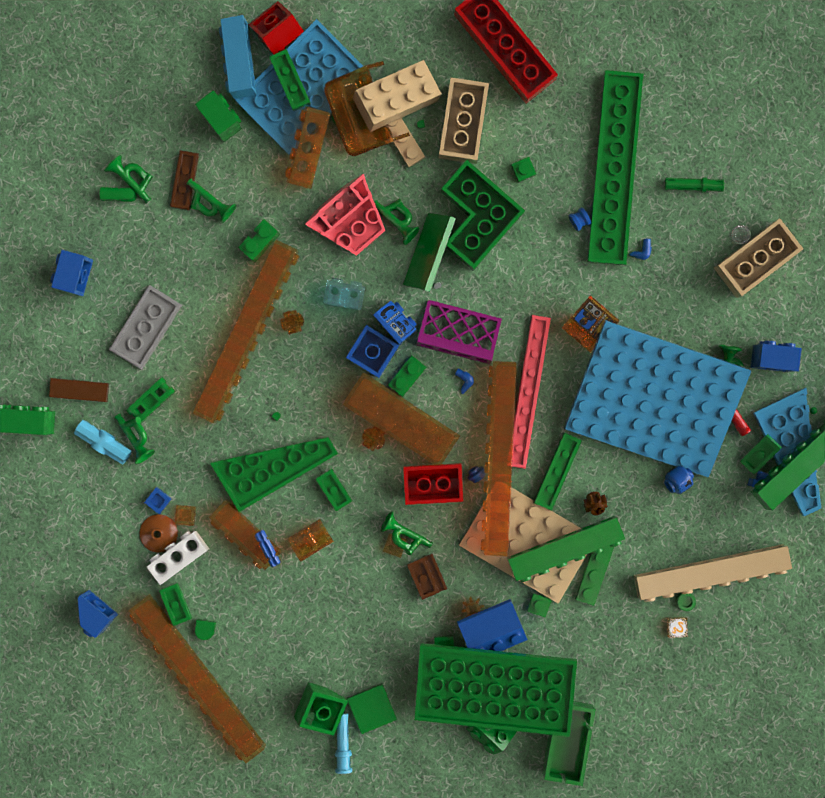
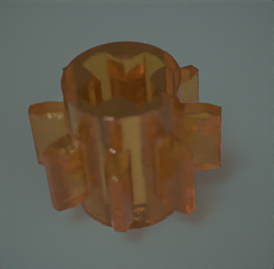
M296 310L283 313L284 318L280 320L282 329L288 331L289 335L301 332V326L304 325L303 316L297 313Z
M376 426L366 429L362 435L364 440L362 445L371 451L382 448L385 444V438L383 437L385 432Z
M470 596L468 603L463 601L466 608L462 609L461 612H467L466 617L480 612V608H484L485 605H479L480 598L474 601ZM474 604H476V609L478 611H473L472 613H470V608L468 606H473Z

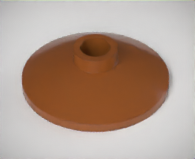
M162 514L152 515L141 525V542L152 552H165L167 546L177 541V526L168 516ZM155 531H159L161 533V536L159 538L155 537Z

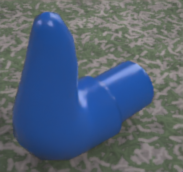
M643 239L642 251H634L629 253V255L641 260L648 259L652 248L651 239Z
M458 368L455 375L465 381L461 388V394H464L474 384V379L468 372Z

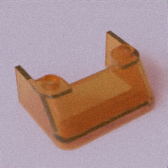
M383 61L365 65L327 82L324 87V92L345 150L351 156L366 153L410 136L408 132L393 137L391 130L386 126L370 132L353 100L357 89L372 83L370 71L383 66Z

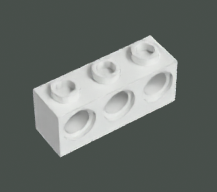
M188 531L180 537L182 541L177 545L173 542L165 548L166 553L162 556L158 553L149 560L151 564L147 568L160 585L209 550V547L197 531L193 533ZM189 540H194L197 543L195 550L189 548ZM174 551L181 554L182 558L180 561H176L173 558ZM158 563H163L166 566L165 572L158 570Z

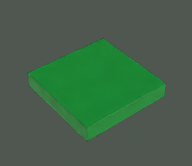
M383 683L347 697L361 734L397 720Z

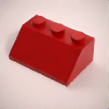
M462 463L403 466L405 505L463 502Z

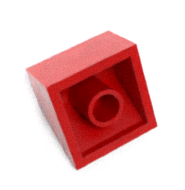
M279 1L248 24L273 55L283 51L285 46L296 40L304 32L293 14Z

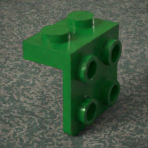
M474 726L466 727V730L470 732V736L479 741L484 749L493 755L504 751L517 733V731Z

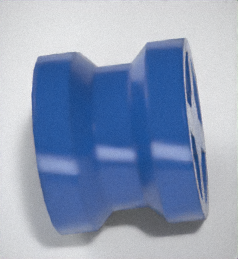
M582 207L575 214L571 213L568 215L576 231H580L584 225L588 226L591 224L587 212Z

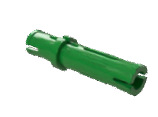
M666 177L665 190L701 191V193H706V191L723 192L724 179Z

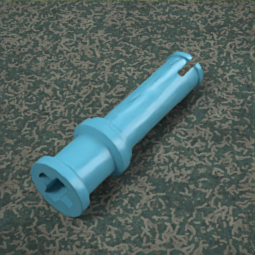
M343 713L337 727V750L335 752V757H337L335 773L337 774L352 772V768H350L352 752L349 750L348 713Z

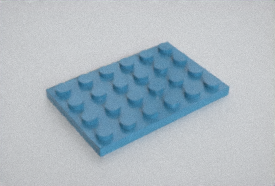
M317 19L287 48L311 104L293 111L272 64L255 80L257 95L235 99L289 156L371 76V73Z

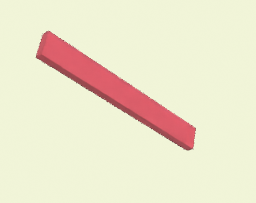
M531 315L506 466L526 469L551 320L548 317Z

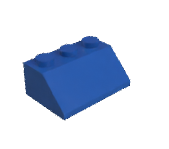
M511 599L457 621L468 648L503 651L528 640Z

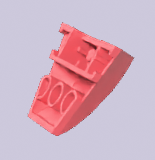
M364 174L344 185L322 204L305 223L308 227L356 256L385 232Z

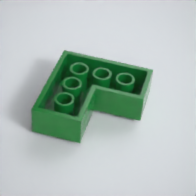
M468 160L462 164L441 189V193L468 216L449 238L446 248L474 271L524 214L525 210Z

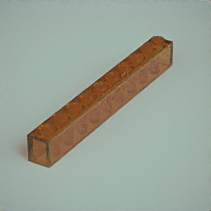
M278 240L275 241L193 414L211 423L222 420L225 413L223 408L226 403H230L233 397L231 391L234 386H238L242 378L239 376L241 370L247 368L250 361L248 356L250 352L255 351L258 345L256 339L259 334H263L266 328V324H264L266 318L272 316L275 309L273 304L275 300L280 299L283 293L281 287L284 282H288L291 276L290 268L292 265L295 266L300 256L297 255L299 252L297 249Z
M493 361V366H489V377H492V385L488 386V396L491 397V404L487 405V416L491 417L490 423H487L486 435H490L489 443L486 442L485 454H489V460L485 462L484 473H488V481H484V493H487V500H483V512H486V520H482V531H485V539H481V551H484V555L508 556L516 362Z
M151 594L128 610L131 620L135 624L138 623L142 628L141 632L144 637L150 638L153 642L154 650L158 654L163 655L167 667L176 672L178 681L182 685H186L191 698L196 699L200 704L201 711L205 715L208 714L212 719L211 723L214 728L223 733L224 741L229 746L232 745L236 750L235 755L237 758L248 763L261 753L266 747L264 741L178 629L172 625L171 620Z

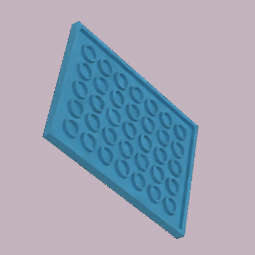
M604 320L564 428L676 467L689 468L694 473L709 477L751 370Z

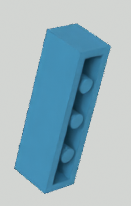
M243 15L221 19L219 34L221 39L223 38L224 44L221 45V51L226 63H223L224 72L228 78V81L225 82L226 90L234 99L257 95L248 22Z

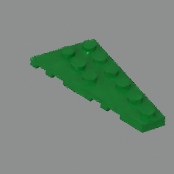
M327 437L211 462L210 464L237 510L241 512L339 453L330 438Z

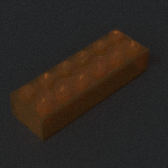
M364 372L342 404L434 465L444 462L460 437L459 434Z

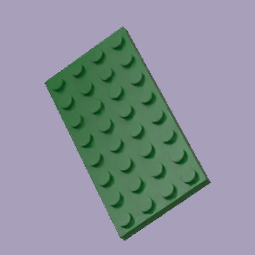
M421 643L414 720L570 737L577 659Z

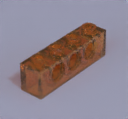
M305 106L304 110H301L299 116L301 125L300 129L297 128L294 140L297 141L295 148L292 147L289 159H292L290 167L287 166L286 182L309 189L312 188L330 117L329 112ZM309 123H314L316 126V130L312 134L307 132V125ZM304 142L311 144V149L307 153H304L302 150ZM300 161H305L306 163L304 171L297 169V164Z

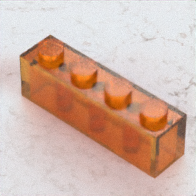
M225 500L209 517L212 520L210 523L217 530L221 529L226 533L224 536L227 540L239 545V551L245 556L249 555L257 568L266 570L270 566L269 559L265 557L259 545L260 542H257L255 534L260 530L239 512L231 502ZM270 540L276 552L275 555L279 556L283 551Z

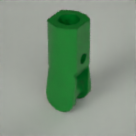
M100 187L101 201L133 202L137 197L131 188Z

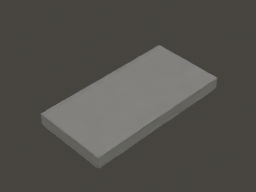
M149 285L109 350L143 370L181 309L182 304Z

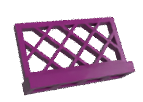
M428 300L416 346L491 364L502 318ZM430 306L438 307L442 314L432 318L429 313ZM451 311L457 312L460 319L453 323L450 322L446 315ZM444 316L449 325L440 330L435 321ZM473 316L476 317L479 323L470 328L465 319ZM462 321L467 330L458 335L453 326ZM487 321L497 322L495 330L488 333L484 323ZM432 323L437 332L432 335L425 334V326ZM481 326L486 335L476 339L472 330ZM451 327L456 337L451 340L445 339L442 332ZM468 332L474 340L469 345L464 344L460 338ZM488 337L492 343L490 350L482 348L479 341Z

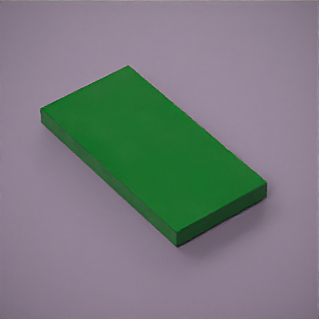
M428 213L403 285L430 292L456 218Z

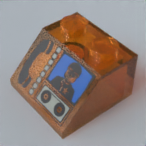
M590 295L562 326V329L591 353L594 350L604 320L616 324L620 320Z

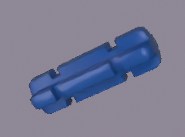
M261 530L255 534L257 542H260L259 545L265 557L269 559L270 566L275 567L280 564V559L278 555H275L276 552L270 540H267L265 531Z

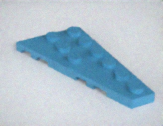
M803 388L753 412L764 437L769 434L782 447L774 455L778 466L782 463V459L787 454H792L796 450L795 447L800 442L806 441L812 432L808 413L809 405H807L806 397L807 388ZM817 470L791 493L802 516L821 509L819 485H817L816 477Z

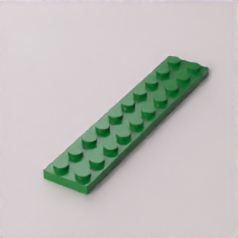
M605 70L587 262L614 265L627 264L643 73Z

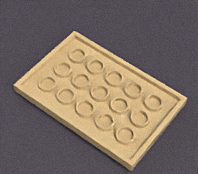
M497 479L459 546L514 577L507 557L581 528L553 511L533 503L534 500ZM573 559L567 562L568 565L561 568L555 566L549 569L550 572L543 575L534 574L530 580L522 583L559 603L584 559L580 561Z

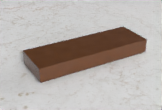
M179 151L170 202L171 208L190 211L193 189L187 185V182L190 179H193L195 182L199 153Z
M51 378L49 397L108 402L109 383Z

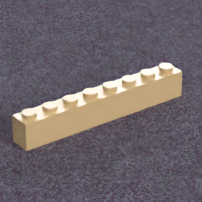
M781 544L634 575L638 598L644 600V602L654 601L655 597L663 596V598H670L674 596V593L678 592L689 594L693 592V589H711L712 585L728 586L730 582L736 580L741 583L749 581L751 577H756L757 579L766 578L770 573H775V575L785 574L787 570L792 569L788 546Z

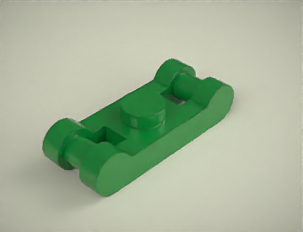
M162 377L126 411L134 417H139L142 424L176 391L172 387L170 388L166 384L167 381ZM158 389H161L164 392L162 396H159L156 393ZM140 406L145 409L143 413L138 410Z

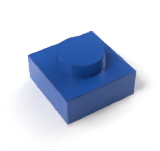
M156 487L144 503L158 514H161L172 498Z

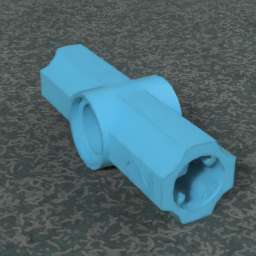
M82 420L75 429L74 434L91 444L94 450L108 455L122 465L131 455L132 450L115 440L116 438L104 430H99L85 420Z

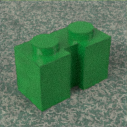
M265 219L254 229L257 233L254 238L251 239L248 236L238 247L255 263L280 235Z

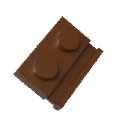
M433 553L407 564L422 600L448 589Z

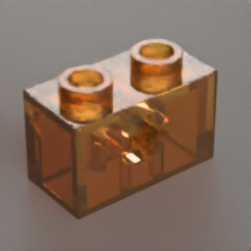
M321 519L288 538L289 544L300 562L334 542Z

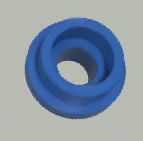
M475 466L470 469L467 478L473 483L479 482L486 475L483 466Z

